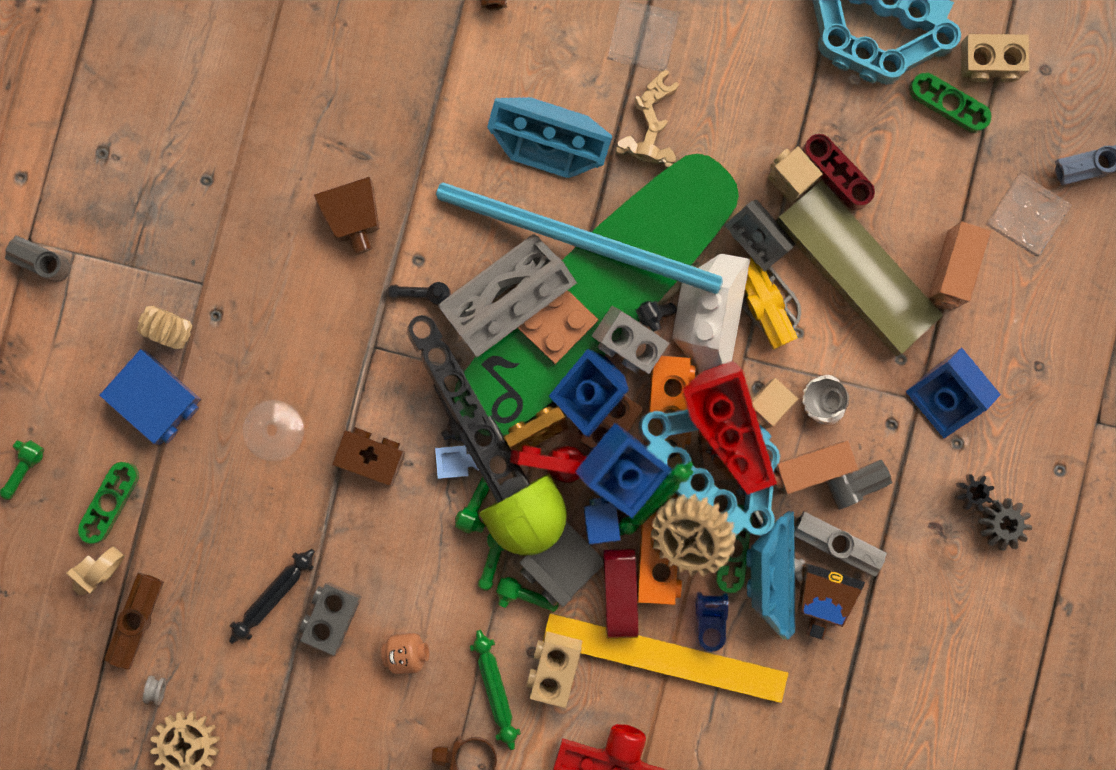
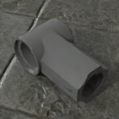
M17 235L9 241L5 250L6 260L54 282L63 281L70 274V263L64 256ZM56 259L57 268L54 272L49 273L48 264Z
M882 459L857 471L826 481L839 510L863 500V496L893 483L890 472Z

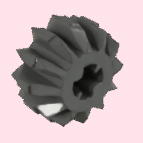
M1005 498L1003 504L999 500H993V509L989 507L983 508V512L988 518L978 519L979 524H984L987 527L980 531V535H990L987 544L994 546L998 542L999 550H1006L1008 544L1012 549H1017L1019 545L1018 540L1022 542L1028 540L1023 530H1032L1033 528L1030 524H1024V520L1029 519L1031 515L1029 512L1021 513L1023 504L1016 503L1013 506L1012 499ZM1002 518L1010 520V526H1006L1009 530L1000 528V523H1004L1001 520Z

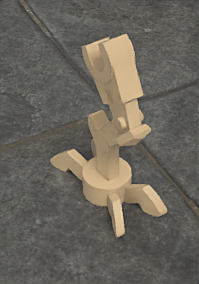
M667 70L659 73L646 87V92L641 98L636 96L634 100L636 108L643 112L648 124V131L644 142L636 143L631 136H628L618 141V148L616 149L617 154L624 155L628 152L631 156L645 162L664 163L666 168L676 162V157L670 147L660 150L654 145L657 133L666 127L667 120L659 122L652 105L674 94L678 89L679 84L677 82L668 87L663 84L662 81L669 75Z

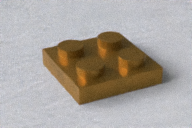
M551 406L544 408L535 415V420L527 424L520 422L509 428V434L504 436L510 449L522 451L523 445L536 447L568 429L565 416L559 406L554 409Z

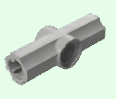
M804 511L794 526V537L876 577L885 562L886 552ZM838 535H841L846 540V547L840 553L835 552L832 548V541Z

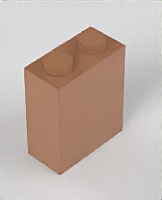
M961 221L947 231L927 297L929 300L935 301V307L952 311L953 307L957 308L970 302L991 230Z
M849 440L837 442L779 462L774 470L777 484L773 485V490L777 489L779 494H789L859 470Z

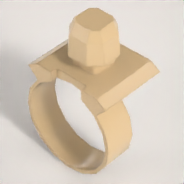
M115 547L108 549L97 561H94L88 555L80 564L71 568L66 573L74 580L73 590L79 595L86 594L87 592L91 594L96 590L97 584L101 581L105 583L110 579L122 563L125 555Z

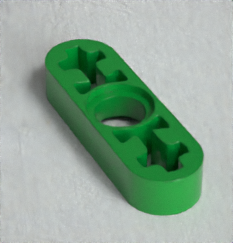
M931 73L917 75L910 84L909 92L914 100L971 133L983 131L991 122V111L986 105ZM924 81H927L929 83L928 89L936 93L939 88L943 91L934 102L931 99L935 94L929 91L921 94L919 92L921 87L917 83L922 84ZM944 96H954L958 100V108L954 111L945 109L942 104ZM967 104L969 107L965 111L970 114L980 112V119L983 123L979 122L974 125L972 123V116L964 113L962 117H959L958 114Z
M118 462L108 471L78 526V534L84 542L90 544L100 543L107 538L139 480V471L132 463ZM128 468L127 474L131 478L129 481H123L118 488L124 490V493L121 494L115 489H109L108 486L110 484L117 486L120 480L117 471H124ZM106 494L114 495L117 500L115 509L110 512L105 511L101 506V499ZM96 511L102 516L109 517L108 521L105 519L100 520L97 529L101 531L100 534L90 537V530L87 526L88 524H95L99 516H95L93 513Z
M737 504V506L743 511L744 505ZM752 514L750 515V524H751V525H752ZM745 532L744 538L739 535L736 536V540L742 544L741 554L737 557H730L728 560L730 562L741 561V567L734 566L733 575L738 577V582L732 583L731 587L728 588L727 583L722 581V575H728L729 565L720 566L719 570L716 571L717 586L724 592L735 593L744 585L747 565L746 558L750 541V534Z

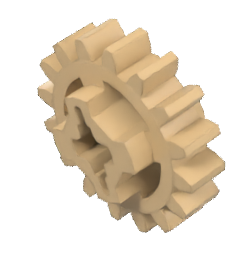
M179 711L176 714V720L171 715L165 718L167 726L164 724L157 725L156 729L160 735L151 737V741L157 743V747L150 750V753L159 755L154 764L157 766L163 763L165 765L164 770H205L203 764L209 767L212 766L214 761L210 755H217L219 753V749L213 747V744L220 740L218 736H211L210 732L216 728L215 725L206 727L207 717L203 716L197 720L196 711L190 712L187 718H185L183 711ZM191 726L196 728L202 735H198L194 731H192ZM175 727L174 738L166 742L168 733ZM184 740L185 743L191 744V748L186 750L185 747H180L179 743ZM205 748L201 759L195 763L196 752ZM169 755H172V756L175 757L177 760H179V764L176 763V762H174V761L169 757Z

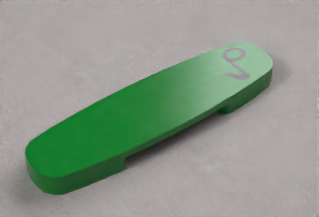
M698 153L686 155L630 197L599 224L592 233L692 266L735 210L739 197L737 183L731 174L712 157ZM575 247L562 259L577 282L568 291L598 319V322L556 365L516 328L480 356H475L464 372L487 416L492 415L502 435L506 436L509 434L508 429L517 423L525 422L526 424L539 411L554 402L549 395L587 349L604 356L606 355L605 352L597 348L600 342L593 338L592 335L611 306L616 307L637 322H640L635 310L646 301H657L658 303L677 281ZM621 328L613 331L612 341L620 338L622 334ZM459 380L456 383L454 392H457L460 389ZM464 391L460 396L454 398L455 403L460 400L463 405L460 414L462 417L467 415L472 419L471 413L475 409L472 405L468 407L465 405L463 398L468 395ZM478 430L484 436L491 437L488 431Z

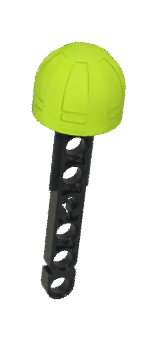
M426 315L416 316L407 327L408 338L416 352L421 351L422 363L461 430V433H459L460 438L497 501L481 511L479 515L494 540L505 550L518 555H535L546 551L558 541L566 524V506L550 474H546L530 483L521 466L510 462L512 450L492 415L487 416L450 348L441 341L443 336L432 318ZM417 322L426 323L430 328L429 336L426 338L417 337L413 332L414 324ZM440 349L443 351L445 361L442 365H434L429 361L428 355L430 350ZM451 375L459 379L460 389L457 392H449L445 389L444 379L447 376ZM464 391L468 395L463 398L467 407L472 405L475 409L471 413L472 419L467 415L461 416L460 411L463 409V405L460 400L455 404L451 400L460 396ZM480 429L488 431L491 436L488 446L482 447L475 442L474 435L476 431ZM495 456L505 460L506 469L501 474L494 473L490 468V461ZM510 473L513 474V478L505 480L501 485L498 483V479L504 478Z

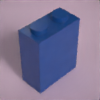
M142 349L135 354L99 395L153 444L161 445L163 442L167 444L176 436L179 431L176 427L183 419L188 421L199 409L197 404L201 400L150 353Z

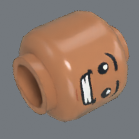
M416 633L391 635L387 643L383 644L381 651L383 665L385 668H389L393 674L420 672L424 662L429 660L430 655L428 644L423 643L422 638Z

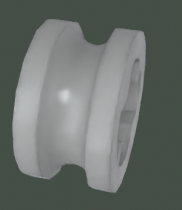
M150 675L148 677L143 694L144 703L148 704L150 701H153L155 705H161L166 689V678L156 680L154 676Z

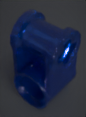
M702 592L696 593V642L706 651H718L725 644L729 609L728 593H723L722 596L703 595ZM705 605H718V608H706ZM713 628L717 631L719 639L715 645L707 646L703 641V634L706 630Z

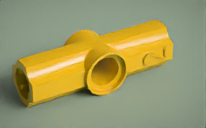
M750 258L745 286L746 301L756 321L760 322L770 346L774 350L796 340L798 337L784 310L785 303L777 286L771 283L767 272H764Z

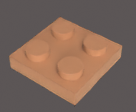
M567 290L517 328L556 365L598 322V319Z

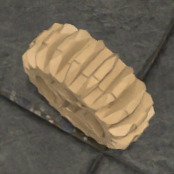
M684 494L679 496L677 500L672 498L659 509L658 515L652 522L653 530L651 531V537L655 539L653 548L661 550L659 558H667L669 560L668 567L678 566L679 574L684 572L685 569L689 571L691 577L696 575L697 572L703 577L709 571L715 573L719 570L720 566L723 567L730 558L729 556L734 551L735 545L733 543L736 540V534L732 532L734 523L726 521L728 512L720 513L718 511L719 503L711 506L708 504V497L703 498L702 501L698 500L696 494L691 495L689 499Z

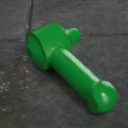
M17 440L13 444V448L17 451L20 461L5 486L0 490V496L5 500L13 498L15 491L30 467H34L43 459L45 449L31 440L27 442Z
M483 477L467 507L459 511L455 517V528L467 534L474 531L482 533L486 526L480 521L478 514L483 500L489 491V487Z
M490 533L487 536V544L490 549L481 578L478 579V587L483 591H488L492 588V581L501 551L505 550L494 540Z
M501 577L496 589L499 597L498 605L507 608L508 604L517 600V598L552 612L559 608V603L553 606L542 594L522 587L518 580L512 577Z

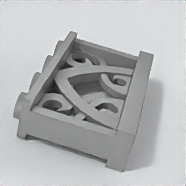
M532 234L439 303L438 307L475 356L478 357L577 282L564 262L536 234ZM519 283L516 288L511 290L497 302L492 303L496 297H498L512 285Z

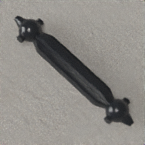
M313 549L305 553L298 554L295 552L292 555L294 564L285 567L244 613L242 622H232L230 624L232 628V635L229 639L230 643L233 644L238 640L244 639L250 640L252 637L250 628L259 625L300 579L301 571H311L314 568L312 557L315 551Z

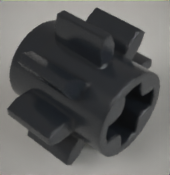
M967 474L966 483H956V486L960 488V494L954 498L962 499L965 502L963 505L964 510H969L972 504H974L977 511H983L982 503H993L989 495L990 491L995 488L984 483L986 476L982 475L975 481L972 474ZM977 487L976 492L980 494L979 498H972L973 494L969 492L970 488Z

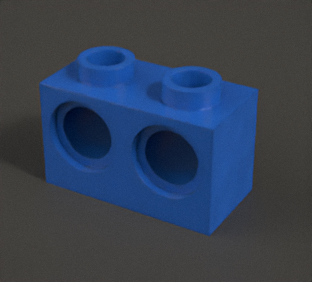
M605 498L589 499L590 505L583 506L588 543L619 541L620 533L616 506L609 503Z

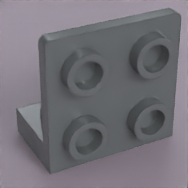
M758 200L748 203L724 225L730 231L733 238L751 255L753 261L764 272L795 246V242Z

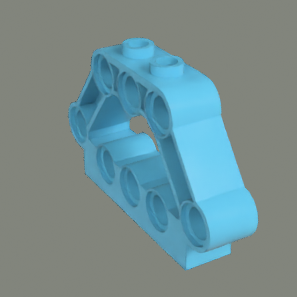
M813 0L820 33L818 48L821 54L832 60V64L842 70L852 69L860 73L859 76L863 80L870 83H876L877 81L886 85L893 84L904 72L935 56L942 57L948 55L961 39V30L958 25L947 19L954 4L951 0H894V5H886L882 0H848L853 4L867 3L871 5L874 12L879 16H895L899 18L900 23L906 29L920 28L927 31L924 35L903 46L887 51L878 48V44L871 37L857 38L851 35L845 24L840 0ZM915 7L919 9L921 18L911 16L908 8ZM944 33L947 35L949 44L940 43L936 34ZM828 36H838L842 41V45L838 47L831 45L828 41ZM856 49H866L869 53V59L859 58L856 54ZM883 61H892L896 65V72L887 71L884 68Z
M688 410L667 414L654 411L641 418L638 429L641 437L648 443L645 447L666 464L667 458L671 453L679 454L682 458V464L691 462L686 450L678 447L673 448L665 441L666 437L670 435L699 430L690 419ZM653 418L660 420L663 425V431L659 436H654L648 431V423ZM760 426L774 472L780 461L779 450L770 441L772 437L770 433ZM693 466L691 469L693 475L700 474L704 477V488L698 492L693 490L690 484L691 476L688 481L681 483L679 490L675 492L678 496L684 494L688 499L691 495L696 494L699 501L708 497V504L713 506L714 499L718 495L725 496L728 501V507L720 513L728 512L726 521L734 523L732 532L736 536L742 529L749 534L763 535L768 533L774 526L775 518L771 510L773 486L749 495L745 492L744 510L742 511L737 506L736 497L732 492L718 489L714 485L713 476L709 471L700 468L696 469ZM758 510L762 513L764 519L760 527L754 528L750 524V515Z

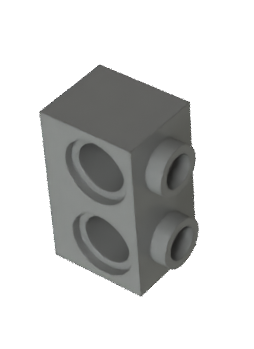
M330 582L325 583L323 588L318 586L311 601L315 605L311 616L305 615L299 628V632L303 633L300 641L333 656L336 655L362 596ZM333 594L339 596L343 603L341 610L337 612L330 610L327 605L328 597ZM318 623L326 624L329 627L330 636L328 639L321 640L316 636L315 627Z

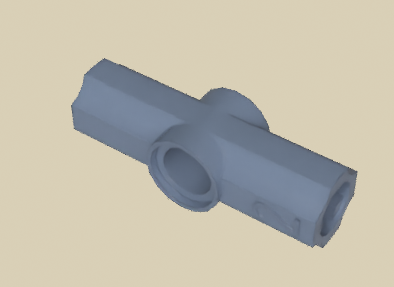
M1116 145L1103 146L1097 150L1057 159L1055 161L1057 180L1064 186L1096 177L1103 178L1111 173H1115ZM1099 155L1107 158L1109 162L1108 168H1104L1099 164Z

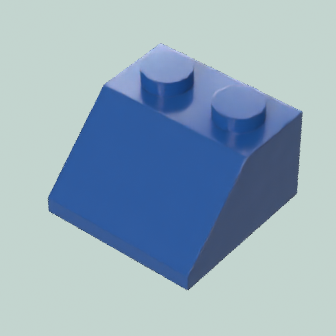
M962 347L940 362L905 391L943 438H946L988 410L1001 395Z
M587 349L551 392L549 397L582 433L589 437L629 389L623 373L606 356Z
M614 423L575 472L588 487L633 518L672 469L635 437Z

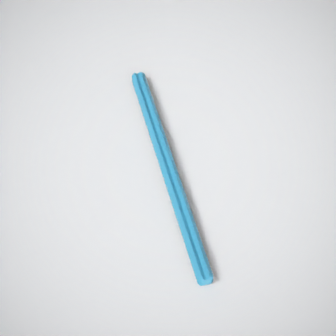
M440 183L437 189L436 196L438 200L715 294L722 287L723 278L711 272L447 183Z

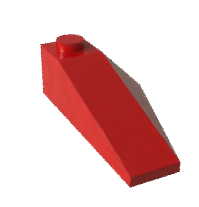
M730 361L700 373L681 389L690 419L747 495L776 485L777 482L743 369L734 361Z

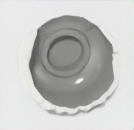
M831 375L820 376L811 380L803 390L802 403L805 405L804 411L813 420L820 424L833 425L844 416L849 405V394L836 377Z

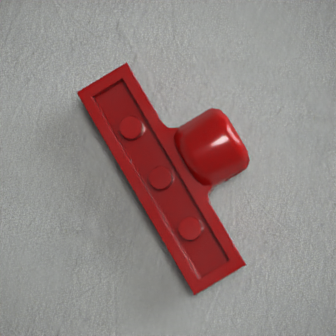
M523 445L522 451L512 449L510 462L547 469L548 474L553 479L563 483H573L579 480L580 477L575 471L587 458L578 449L567 445L553 448L548 455L540 454L541 448Z
M615 724L612 726L606 746L603 749H597L562 738L553 770L667 769L644 763L641 760L646 736L641 730L626 724Z

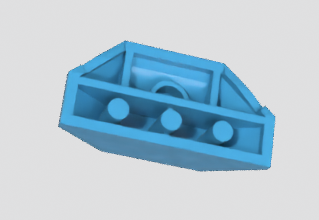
M531 97L495 98L487 126L511 160L565 178H571L595 167L603 166L612 140V135L589 116Z
M788 511L782 515L768 533L763 534L751 545V549H748L746 558L747 566L751 567V579L747 583V595L751 597L752 608L782 639L789 640L795 633L794 511Z

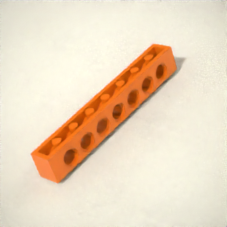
M660 357L651 371L648 413L654 411L664 413L668 410L674 412L687 410L681 389L695 378V366L690 365L691 358ZM674 380L680 385L678 396L670 397L665 393L664 384L666 381ZM653 418L649 421L648 431L650 434L659 436L662 433L663 425L660 420ZM692 431L667 436L665 441H671L676 447L685 450V444L690 445ZM676 453L674 457L667 458V464L673 470L676 465L682 464V458ZM674 493L666 502L672 498L677 500L679 496ZM655 512L641 525L637 602L675 605V598H681L682 580L677 579L678 566L668 567L669 560L667 558H659L661 550L653 548L654 538L651 537V531L653 530L652 522L657 516ZM659 563L666 564L669 569L668 577L662 581L655 580L652 575L654 566Z

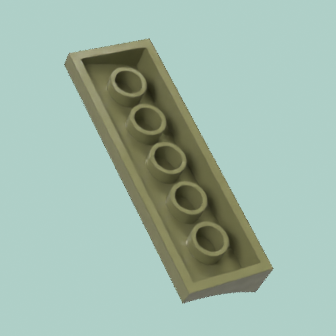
M822 180L776 220L779 226L795 242V245L895 356L903 354L943 316Z

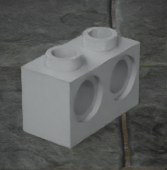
M614 306L610 307L592 335L593 338L600 342L597 348L612 358L615 353L624 357L622 364L635 373L642 369L650 374L669 345V342ZM621 328L622 334L620 338L612 341L613 331ZM641 344H645V352L641 356L636 357L637 348Z

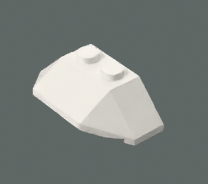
M719 254L699 267V269L723 278L722 287L716 294L685 283L681 284L672 338L685 356L691 358L690 362L695 366L699 374L705 370L732 361L750 259Z

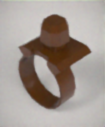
M458 736L455 739L453 750H448L446 746L434 747L431 762L441 766L451 764L450 770H459L456 763L458 749L468 741L479 740L492 748L495 755V764L492 770H495L497 752L487 739L470 737L463 741Z

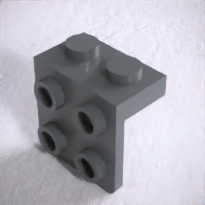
M566 522L562 535L552 547L539 554L526 555L520 561V564L523 566L520 572L531 584L537 580L545 588L541 594L553 606L559 603L564 607L572 599V596L604 565V560Z

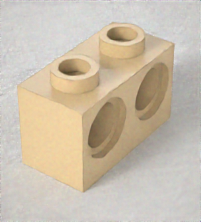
M968 34L961 41V77H971L973 82L988 81L989 77L1001 78L1002 82L1019 81V78L1029 71V35ZM974 53L982 54L986 59V65L976 63ZM1009 53L1013 55L1016 65L1008 64L1004 59V54Z
M797 147L792 152L787 148L774 159V162L770 165L772 171L767 178L792 204L817 182L822 173L806 154Z
M776 378L767 381L752 398L759 425L765 429L773 427L798 400Z
M546 632L544 641L538 640L534 659L539 660L537 670H530L526 687L532 688L530 699L566 708L581 653L582 640L551 632ZM559 650L565 656L561 659H554L550 656L549 652ZM544 679H553L557 685L547 687L542 681Z

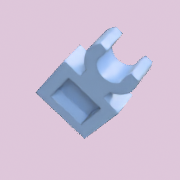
M465 445L435 448L438 479L469 476L468 467H474L478 470L471 455L467 454Z

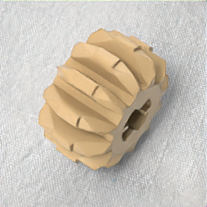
M147 306L138 320L137 331L142 336L174 349L183 348L191 335L192 324L190 321L156 306Z

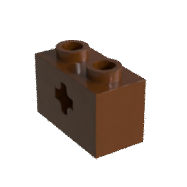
M354 427L353 432L345 430L332 465L393 486L405 454L404 451L399 450L400 443L384 437L381 443L371 440L372 433ZM371 447H374L373 453L378 455L376 461L370 460L369 464H367V458L362 456L363 451H370Z

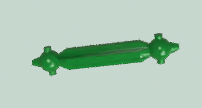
M692 462L676 465L671 474L667 475L633 518L626 516L621 519L620 523H618L620 536L635 533L640 525L644 524L679 490L681 483L690 479L693 475L691 470L693 467Z
M477 630L474 644L470 645V649L480 654L478 664L494 720L501 728L499 734H496V740H501L510 750L515 749L517 735H520L521 731L511 726L513 716L496 657L490 652L492 646L495 645V641L486 637L481 630Z

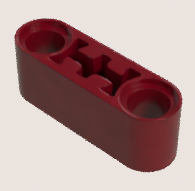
M814 134L806 141L802 151L821 171L822 176L820 179L848 208L860 210L873 200L875 195L873 184L829 137L824 134ZM810 145H821L824 149V156H814L810 152ZM831 156L833 159L824 167L822 164ZM839 167L843 170L842 174L837 177L832 174ZM852 178L853 181L844 188L843 185ZM852 188H861L865 192V200H855L852 196Z
M635 549L604 550L607 639L638 638Z

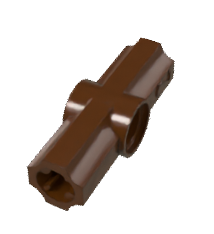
M137 573L125 607L117 617V627L104 661L119 668L131 669L144 633L151 625V615L164 581L151 575ZM131 613H136L140 617L141 622L137 629H133L128 623V617Z

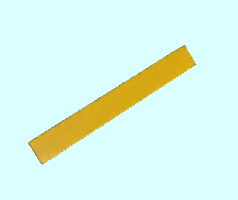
M552 613L549 614L543 641L545 640L546 632L582 640V654L782 703L788 678V672L641 635L638 638L607 639V628L605 626Z

